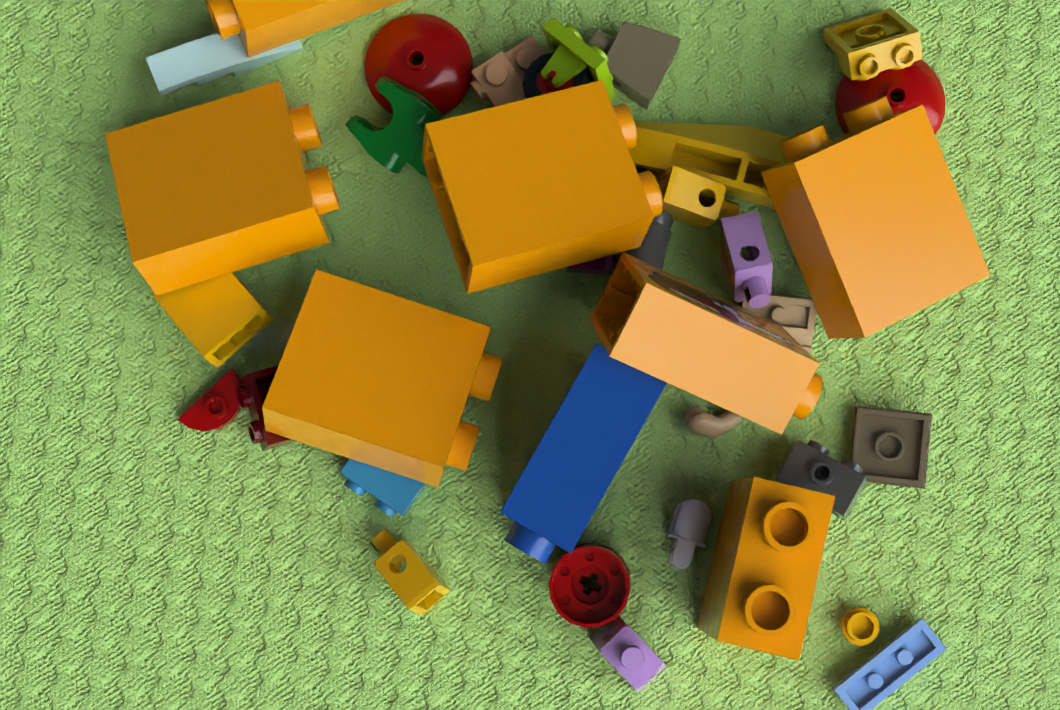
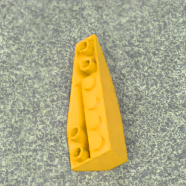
M634 121L637 132V144L635 148L629 149L635 166L653 170V174L659 176L674 165L724 184L726 186V196L775 209L760 172L786 161L779 142L789 137L744 125Z

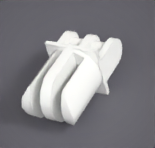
M690 499L682 501L676 507L668 534L666 533L667 537L674 539L669 561L672 566L679 569H685L690 565L696 545L706 547L704 543L711 515L709 507L700 500Z

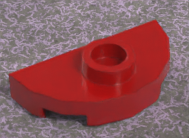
M231 369L177 420L188 428L204 432L219 430L231 423L241 410L237 397V387L241 386V379L236 371Z

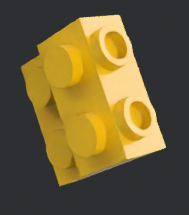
M892 8L823 29L824 42L837 54L839 68L852 81L867 80L877 76L879 72L888 69H903L922 59L919 31Z

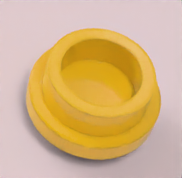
M857 607L849 610L843 616L841 631L848 642L857 646H865L872 643L878 636L879 621L872 611Z

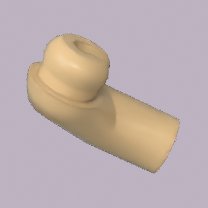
M692 407L685 415L688 428L693 433L708 438H717L743 422L739 415L728 410L718 416L703 412L700 407Z

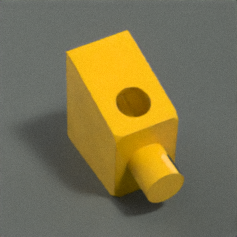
M674 165L656 177L662 196V210L671 214L673 220L704 228L715 223L717 220L721 221V218L735 216L739 213V203L724 199L726 192L724 184Z
M388 529L383 530L371 540L370 545L380 556L375 561L374 566L410 611L423 615L451 591L415 547L406 540L402 539L397 542ZM407 561L406 568L400 572V565Z

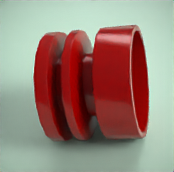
M596 542L579 544L574 547L572 553L566 552L553 567L549 580L550 599L557 613L569 623L584 628L601 627L615 620L625 608L631 589L630 571L623 557L611 547ZM594 573L599 576L597 583L602 587L600 590L593 588L591 592H588L584 589L586 583L581 578L582 576L589 578Z

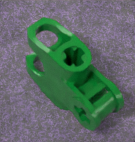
M383 76L375 84V87L391 103L393 117L390 124L386 128L376 127L365 118L355 115L354 117L351 116L345 125L362 144L366 152L391 172L398 174L405 164L408 163L421 175L428 178L421 158L425 124L439 121L443 115L420 93L402 86L387 76Z

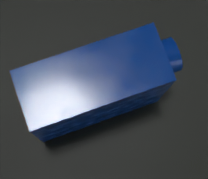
M596 343L500 512L514 521L504 541L546 564L556 545L572 553L667 383L609 357L606 349Z

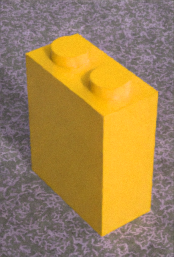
M234 272L164 294L156 295L154 293L152 295L199 353L216 368L222 365L273 320V317Z

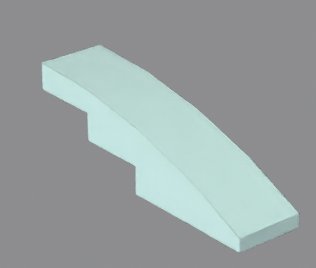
M215 33L146 57V61L158 91L161 95H164L194 82H197L200 86L232 72L236 76L303 50L300 40H296L248 58L239 35L221 40L218 34Z

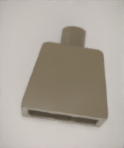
M624 22L616 38L596 29L589 42V46L591 47L594 44L607 55L609 59L607 65L614 78L612 80L613 86L641 107L648 109L679 48L681 39L633 23Z

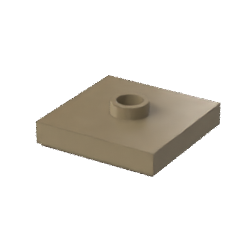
M856 406L850 460L863 468L861 474L866 476L867 482L925 489L932 414Z

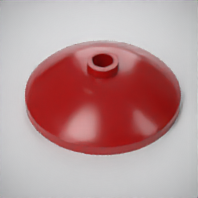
M410 14L392 20L374 36L366 52L365 77L374 99L392 115L391 103L375 87V84L383 76H387L402 86L420 93L444 116L456 108L466 96L472 82L473 59L466 39L452 24L433 15ZM416 55L424 58L420 65H413L410 61Z
M922 59L915 61L909 67L898 70L888 69L879 72L873 78L862 81H852L844 74L838 85L835 110L837 120L844 134L850 131L843 113L883 96H887L893 113L923 104L935 135L943 122L945 115L944 90L936 73ZM890 93H899L902 98L901 102H894L890 97Z

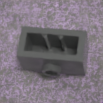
M797 440L776 477V481L835 496L832 514L846 521L867 483L866 476L861 474L863 468L849 459L843 458L839 462L827 456L829 450L813 440H809L808 444Z

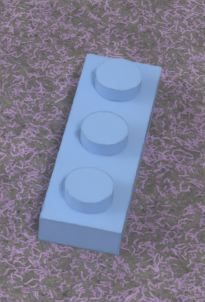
M918 618L833 686L832 689L848 710H872L947 648L922 618Z

